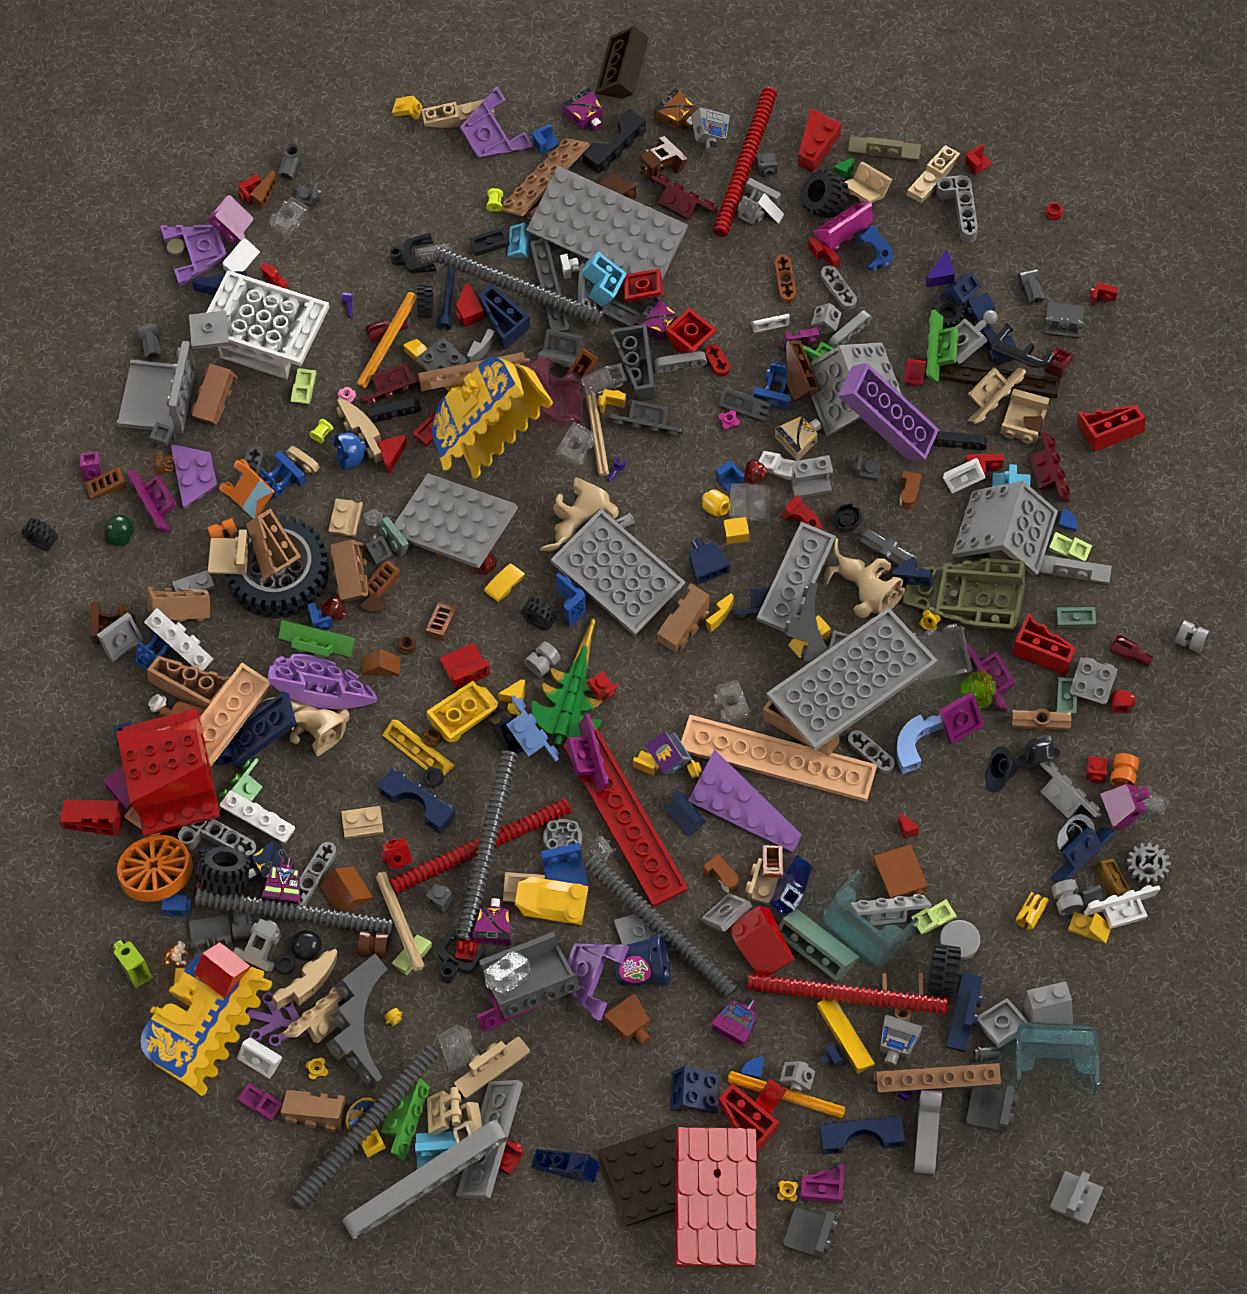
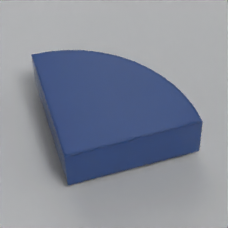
M1063 508L1058 527L1077 531V520L1070 511Z
M758 1057L748 1061L743 1066L741 1074L761 1079L764 1058Z

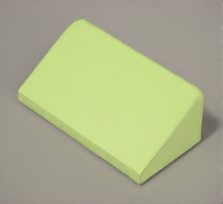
M418 934L415 936L414 941L421 958H423L432 948V942ZM405 949L391 963L406 976L413 969Z

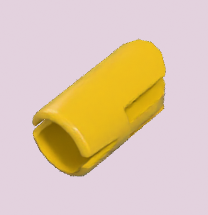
M1031 892L1016 918L1017 924L1023 928L1028 923L1027 930H1032L1047 906L1049 899L1046 897L1042 899L1041 895H1035Z

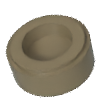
M179 238L171 239L167 243L168 253L172 256L182 255L185 252L183 240Z

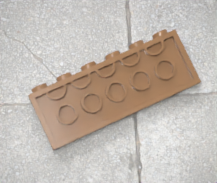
M523 352L498 357L510 363L529 367L530 369L537 368L536 360L530 361L529 358L525 359ZM483 360L419 373L421 391L465 383L464 378L469 373H472Z
M999 1063L873 1073L874 1082L877 1081L878 1092L1001 1083Z

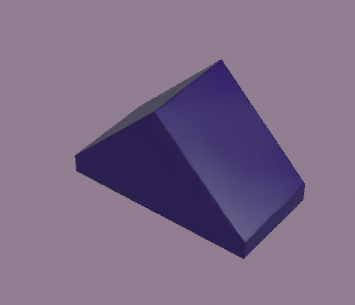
M947 251L944 252L926 277L927 287L954 282L955 273Z

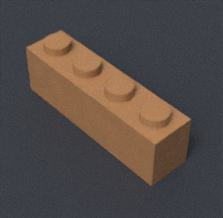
M769 700L763 708L764 721L810 746ZM839 735L817 751L829 757L839 744Z

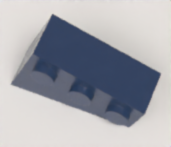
M490 284L478 294L479 303L484 310V315L491 328L495 331V335L504 350L531 328L530 316L493 284Z

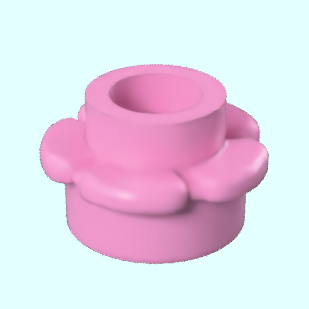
M345 387L339 390L338 399L341 398L351 403L354 401L356 393L350 387Z

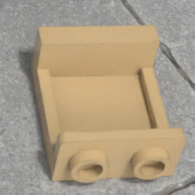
M1013 389L1000 434L1009 439L1017 438L1027 444H1036L1039 436L1038 432L1028 430L1024 424L1023 417L1042 416L1044 420L1049 398Z

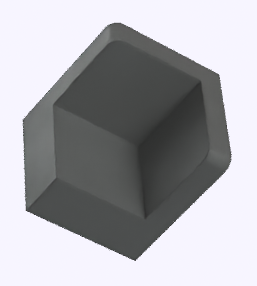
M156 422L149 437L151 447L156 448L157 444L168 446L170 440H175L174 427Z

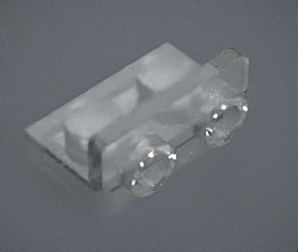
M456 1025L437 1035L449 1072L454 1073L469 1065L470 1061L478 1055L471 1042V1033L465 1027Z

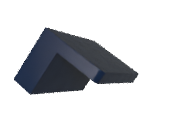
M971 271L956 279L939 296L943 298L951 294L959 306L969 299L981 285Z
M677 789L672 794L675 799L665 807V810L685 834L690 836L706 823V820L686 796Z

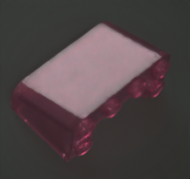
M544 356L532 361L523 360L519 364L529 367L536 373L543 388L553 401L549 408H544L541 405L539 410L561 424L583 423L582 381L573 374H567L562 378L554 377L549 373V368L553 367V361Z

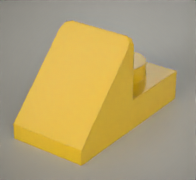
M525 680L516 682L498 694L499 701L509 703L507 712L513 716V719L518 717L520 713L512 703L511 697L515 695L517 699L520 697L523 701L526 688Z
M1075 911L1068 928L1069 932L1105 944L1111 930L1107 921L1099 914L1095 913L1092 918Z

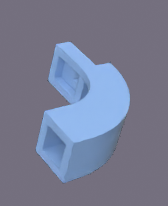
M918 715L911 719L901 730L897 741L896 759L902 774L920 768L921 759L915 744L921 737L944 729L940 715L937 717L930 716L925 721L921 715Z

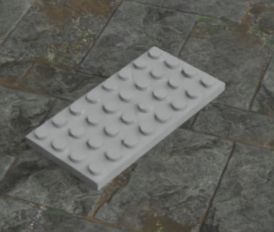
M557 166L526 230L588 260L597 252H600L627 274L660 268L663 280L688 229V225Z
M887 608L767 692V697L816 751L938 664V660L894 612Z

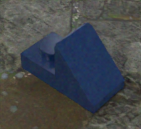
M914 556L892 571V576L902 578L903 584L932 586L933 584L931 571L924 568L917 569V562Z

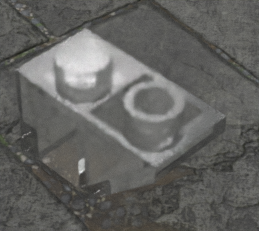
M621 363L603 367L582 377L581 381L588 396L604 392V389L613 390L619 388L627 381Z

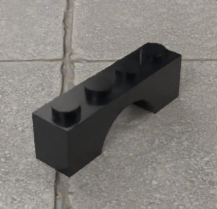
M630 108L618 119L620 135L614 141L604 144L593 142L582 154L583 163L598 174L602 170L606 171L614 159H618L622 155V151L626 147L630 148L634 140L638 136L641 137L646 131V120Z

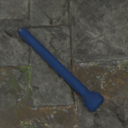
M449 266L443 311L437 321V328L439 330H443V327H447L446 330H451L452 320L449 314L455 270L454 268H449Z

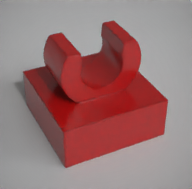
M458 939L455 959L472 962L477 954L478 942Z

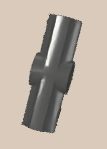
M870 529L864 532L860 540V544L876 553L879 559H885L898 567L913 557V555L901 549L895 540L891 538L885 539Z

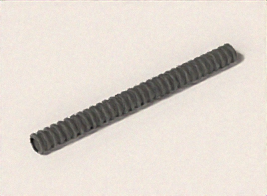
M438 247L434 253V262H439L441 265L444 264L446 267L449 266L451 269L454 268L456 271L460 270L461 273L465 272L466 275L470 274L471 277L475 276L476 279L480 278L481 281L485 280L486 283L491 282L493 285L496 284V287L501 286L502 289L506 288L507 291L516 292L517 295H522L524 298L527 297L529 300L532 298L534 302L537 300L539 304L543 303L544 306L548 305L549 308L553 307L554 310L559 309V312L564 311V314L569 313L570 316L574 315L575 318L579 317L580 320L584 319L585 322L590 321V324L595 323L597 327L604 318V311L599 312L597 308L594 310L592 306L589 308L586 304L583 305V303H578L576 300L572 301L571 298L567 299L566 296L562 297L561 294L557 295L556 292L551 293V290L546 291V288L541 289V286L536 287L535 284L531 285L530 282L521 281L520 278H515L513 275L510 276L508 273L505 274L503 271L499 272L498 269L494 270L493 267L489 268L488 265L484 266L483 263L479 264L478 261L473 262V259L468 260V257L463 258V255L458 256L457 253L453 254L452 251L448 252L447 249L443 250L442 247Z
M501 751L502 757L499 759L501 763H498L499 769L496 771L498 774L495 775L496 780L493 783L495 786L492 787V798L489 799L491 803L488 804L489 809L486 811L488 815L485 816L486 821L483 823L485 827H482L483 833L480 835L482 839H479L480 845L477 847L479 851H476L477 856L474 859L476 862L473 863V874L470 875V886L467 887L469 891L466 892L467 898L464 899L466 904H463L464 910L461 912L463 916H460L461 922L458 924L460 928H457L458 934L455 936L457 939L462 938V940L473 941L471 936L474 932V924L477 921V912L480 911L479 906L482 904L480 900L483 899L482 894L485 892L483 888H486L485 882L488 880L486 876H489L488 870L491 868L489 864H492L490 859L493 858L492 853L495 851L493 847L496 846L495 841L498 839L496 835H499L498 829L501 827L499 823H502L501 817L504 815L502 811H505L504 806L507 803L505 800L508 799V788L511 787V776L514 774L512 771L515 770L514 765L517 762L515 759L518 758V755L511 751Z
M595 855L586 862V870L589 869L591 874L594 873V877H598V881L603 882L602 885L607 886L608 890H612L611 893L613 895L616 894V898H620L622 903L625 902V906H629L630 911H634L635 915H639L638 918L643 919V923H647L649 928L652 927L651 930L653 932L656 931V934L661 933L665 943L670 944L669 947L674 948L676 953L679 952L678 955L680 957L683 956V960L688 961L689 965H693L692 968L697 969L698 974L701 973L703 978L706 977V981H710L711 986H715L716 990H720L719 993L721 995L724 994L725 999L730 998L736 992L738 985L733 984L732 980H728L729 977L724 976L722 971L719 972L720 969L718 967L715 968V964L710 963L711 960L705 959L706 956L701 955L702 952L700 950L697 951L695 946L692 947V943H688L687 938H683L682 934H678L679 931L677 929L674 930L673 925L670 926V923L666 922L664 917L661 918L660 913H656L655 909H651L652 906L647 905L648 902L646 900L643 901V897H639L637 892L634 893V889L629 888L630 885L625 884L624 880H620L621 877L616 876V872H612L610 867L607 868L608 865L606 863L603 864V860H599V857Z
M198 888L195 896L196 906L202 904L203 907L208 905L209 908L214 906L215 909L220 907L222 910L226 908L228 911L230 909L234 912L239 910L240 913L245 911V913L251 912L253 915L254 913H257L259 916L263 914L265 917L270 915V917L276 916V918L282 917V919L288 918V920L294 919V921L300 920V922L307 921V923L313 922V924L319 923V925L325 924V926L331 925V927L337 926V928L344 927V929L350 928V930L356 929V931L366 930L372 931L374 934L382 932L389 933L390 936L393 925L391 918L386 920V918L380 919L378 916L377 918H374L372 915L368 917L366 914L361 916L362 914L355 915V913L349 914V912L343 913V911L337 912V910L331 911V909L325 910V908L318 909V907L312 908V906L306 907V905L300 906V904L294 905V903L288 904V902L281 903V901L275 902V900L269 901V899L265 901L263 898L259 900L257 897L251 898V896L244 897V895H241L240 897L238 894H235V896L232 894L221 895L219 892L215 894L213 891L209 892L206 889L203 891L201 888Z
M426 1045L425 1050L420 1051L421 1055H417V1059L412 1060L413 1064H409L407 1070L404 1069V1074L399 1075L400 1078L395 1080L396 1083L390 1085L391 1088L386 1090V1094H382L383 1097L378 1099L379 1102L374 1103V1107L369 1109L370 1112H366L365 1117L360 1119L361 1122H357V1126L352 1128L353 1131L347 1133L348 1136L343 1138V1142H339V1147L336 1146L335 1151L330 1152L331 1156H327V1160L322 1161L323 1165L317 1167L318 1170L313 1172V1176H309V1180L304 1182V1186H300L301 1189L296 1191L297 1194L295 1196H291L292 1200L299 1207L305 1209V1205L311 1203V1198L314 1199V1195L319 1194V1189H323V1185L328 1184L327 1180H331L333 1174L336 1175V1170H340V1166L345 1164L344 1161L350 1159L349 1156L354 1154V1150H358V1146L363 1144V1140H367V1135L370 1136V1132L376 1130L375 1126H379V1122L384 1121L383 1117H387L389 1111L392 1112V1107L397 1106L396 1103L401 1101V1097L406 1096L405 1093L410 1091V1087H414L413 1084L418 1082L417 1079L422 1078V1074L427 1072L426 1069H430L431 1064L435 1063V1059L440 1058L439 1054L432 1047Z

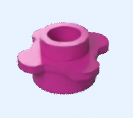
M730 410L725 414H719V420L722 421L724 429L733 428L740 424V420L737 419L736 411Z

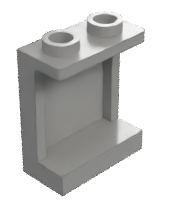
M829 455L792 462L791 485L794 497L798 495L800 498L832 492L829 479L830 474L833 473V468Z

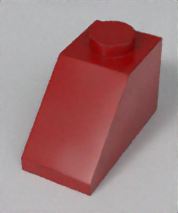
M468 282L465 284L457 301V312H455L457 321L459 323L462 322L464 327L484 320V310Z

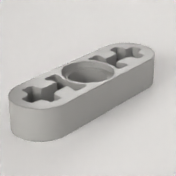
M828 265L823 267L821 279L837 302L845 310L853 309L857 301L853 291L834 266ZM826 272L832 273V278L829 275L826 276ZM841 285L844 289L836 291L834 286ZM845 293H846V298H847L848 300H851V303H850V304H849V302H845V297H844V294H845Z
M865 310L860 312L831 337L828 345L833 348L844 345L853 334L856 335L871 322L872 316Z
M702 351L660 357L653 361L656 373L676 371L679 368L702 367L707 364L706 354Z
M854 730L849 734V746L866 761L876 764L879 772L889 774L893 771L894 759L867 735L859 730ZM853 737H855V738L860 737V742H861V743H859L858 741L854 743V742H853V739H854ZM869 748L875 749L877 754L872 757L868 756L866 750ZM882 761L885 763L888 761L889 767H882Z

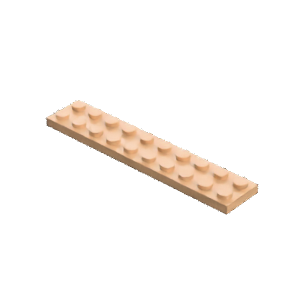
M243 663L240 664L200 717L210 767L273 686L268 679ZM131 807L124 818L142 830L139 815Z
M693 715L689 716L681 740L689 755L709 760L715 749L731 766L864 802L868 800L877 765L835 753H831L828 757L809 746Z

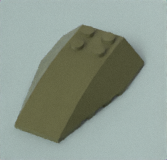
M985 558L977 562L964 561L963 564L952 565L950 563L944 564L942 567H922L931 571L933 577L932 586L906 584L903 599L904 605L923 611L929 610L933 614H938L939 616L974 627L1013 630L1019 622L1024 595L1025 561Z

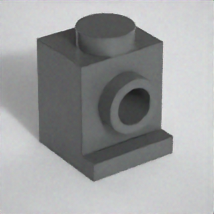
M436 883L426 895L427 904L442 914L445 913L455 900L448 888L439 886Z

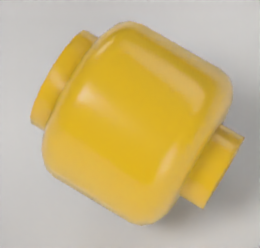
M710 490L702 497V508L712 516H723L730 509L729 498L718 490Z

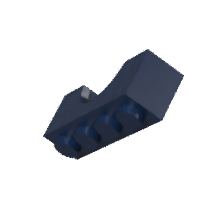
M988 292L969 298L967 300V307H965L967 316L973 320V326L983 320V315L986 311H995V305ZM989 325L980 331L988 340L983 344V347H987L990 361H994L996 366L1014 360L993 351L991 345L998 334ZM1007 336L1003 341L1016 347L1011 336Z
M391 769L378 785L379 793L393 803L403 799L419 801L426 809V825L440 834L445 831L455 818V810L450 803H443L436 794L431 791H425L418 782L410 781L401 771L396 772Z
M887 1116L880 1120L867 1118L860 1122L847 1120L840 1124L826 1122L820 1125L819 1132L823 1155L843 1153L847 1142L859 1135H868L877 1139L884 1149L904 1147L905 1144L902 1117Z

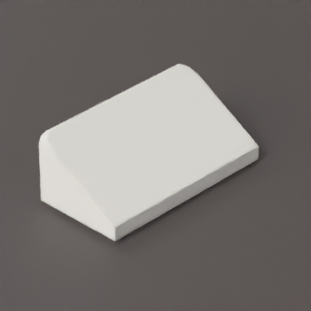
M243 238L223 261V268L225 271L229 270L242 274L260 251Z
M784 314L752 321L753 331L756 333L789 326L790 315Z
M975 458L945 472L943 479L953 494L985 479V475L979 460Z
M248 1038L242 1043L237 1059L270 1079L281 1062L282 1057L254 1039Z

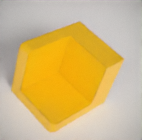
M746 517L724 520L726 545L749 541Z
M641 751L638 757L633 759L634 768L652 776L655 775L659 766L651 754Z

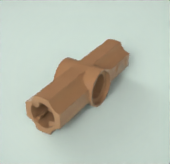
M1038 709L1036 711L1012 710L1011 726L1012 728L1035 729L1040 732L1045 730L1070 731L1071 713L1049 712L1046 709ZM1037 719H1044L1046 722H1039Z

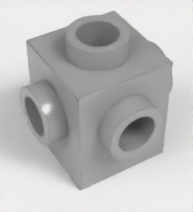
M830 303L818 306L814 311L811 325L814 328H818L822 334L834 332L839 325L841 312Z
M785 1062L780 1081L789 1086L791 1091L800 1093L802 1090L811 1089L815 1071L809 1068L805 1062Z

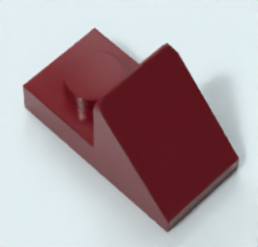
M1057 347L1052 352L1054 359L1045 367V372L1061 379L1066 366L1072 361L1074 354Z

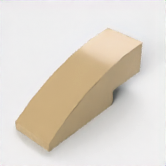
M467 1102L459 1106V1109L462 1111L460 1125L453 1128L457 1143L482 1127L478 1103Z

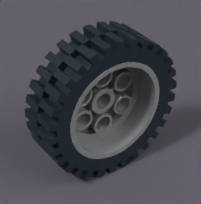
M280 515L278 521L301 557L263 580L261 572H254L260 569L248 529L245 525L241 527V530H247L249 537L247 573L226 574L231 594L234 598L236 597L239 605L243 604L244 609L247 611L252 608L253 614L257 616L260 611H262V616L268 618L269 613H272L273 619H278L279 613H283L284 618L289 617L288 612L290 611L297 615L299 614L300 607L304 611L307 610L308 602H316L315 595L320 597L323 594L322 588H326V579L329 578V564L324 542L320 539L318 532L313 531L311 525L306 527L305 521L301 519L296 523V518L290 516L289 521H287L285 515ZM238 532L233 535L234 539L239 536ZM294 567H300L297 571L292 570ZM285 582H291L288 586L283 585ZM267 583H272L270 587L264 586Z

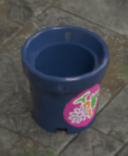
M661 933L652 935L646 940L626 944V946H629L623 964L614 962L616 977L620 987L644 984L668 986L670 984L668 951Z

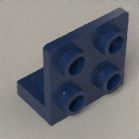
M683 1066L672 1071L670 1111L678 1112L689 1107L709 1113H717L719 1075L689 1066Z

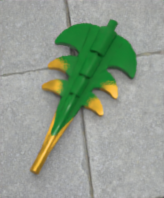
M592 618L588 621L585 636L569 673L560 672L554 668L550 669L552 678L563 687L557 689L548 686L546 683L542 684V690L546 699L555 706L545 707L536 701H532L531 714L537 721L536 725L545 733L553 735L555 738L554 746L561 747L563 740H567L569 737H580L581 732L578 723L583 719L581 712L592 711L603 701L584 695V692H592L586 684L589 680L586 678L591 640L596 625V620ZM591 719L594 724V730L599 728L602 720Z

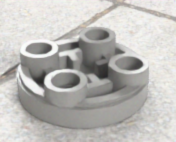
M568 819L552 820L544 830L543 843L547 850L579 843L581 846L582 832L575 821Z
M956 920L948 923L943 928L940 935V944L960 947L961 960L972 958L978 951L980 934L971 923Z

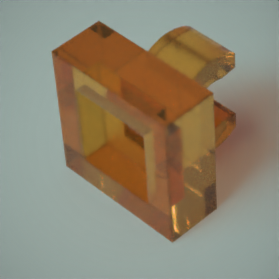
M156 451L157 475H164V469L166 471L174 470L173 464H167L168 462H173L172 455L164 457L163 451Z
M179 941L171 944L164 963L169 965L176 963L178 965H186L187 962L181 959L182 954L185 956L190 955V952L184 949L185 944Z

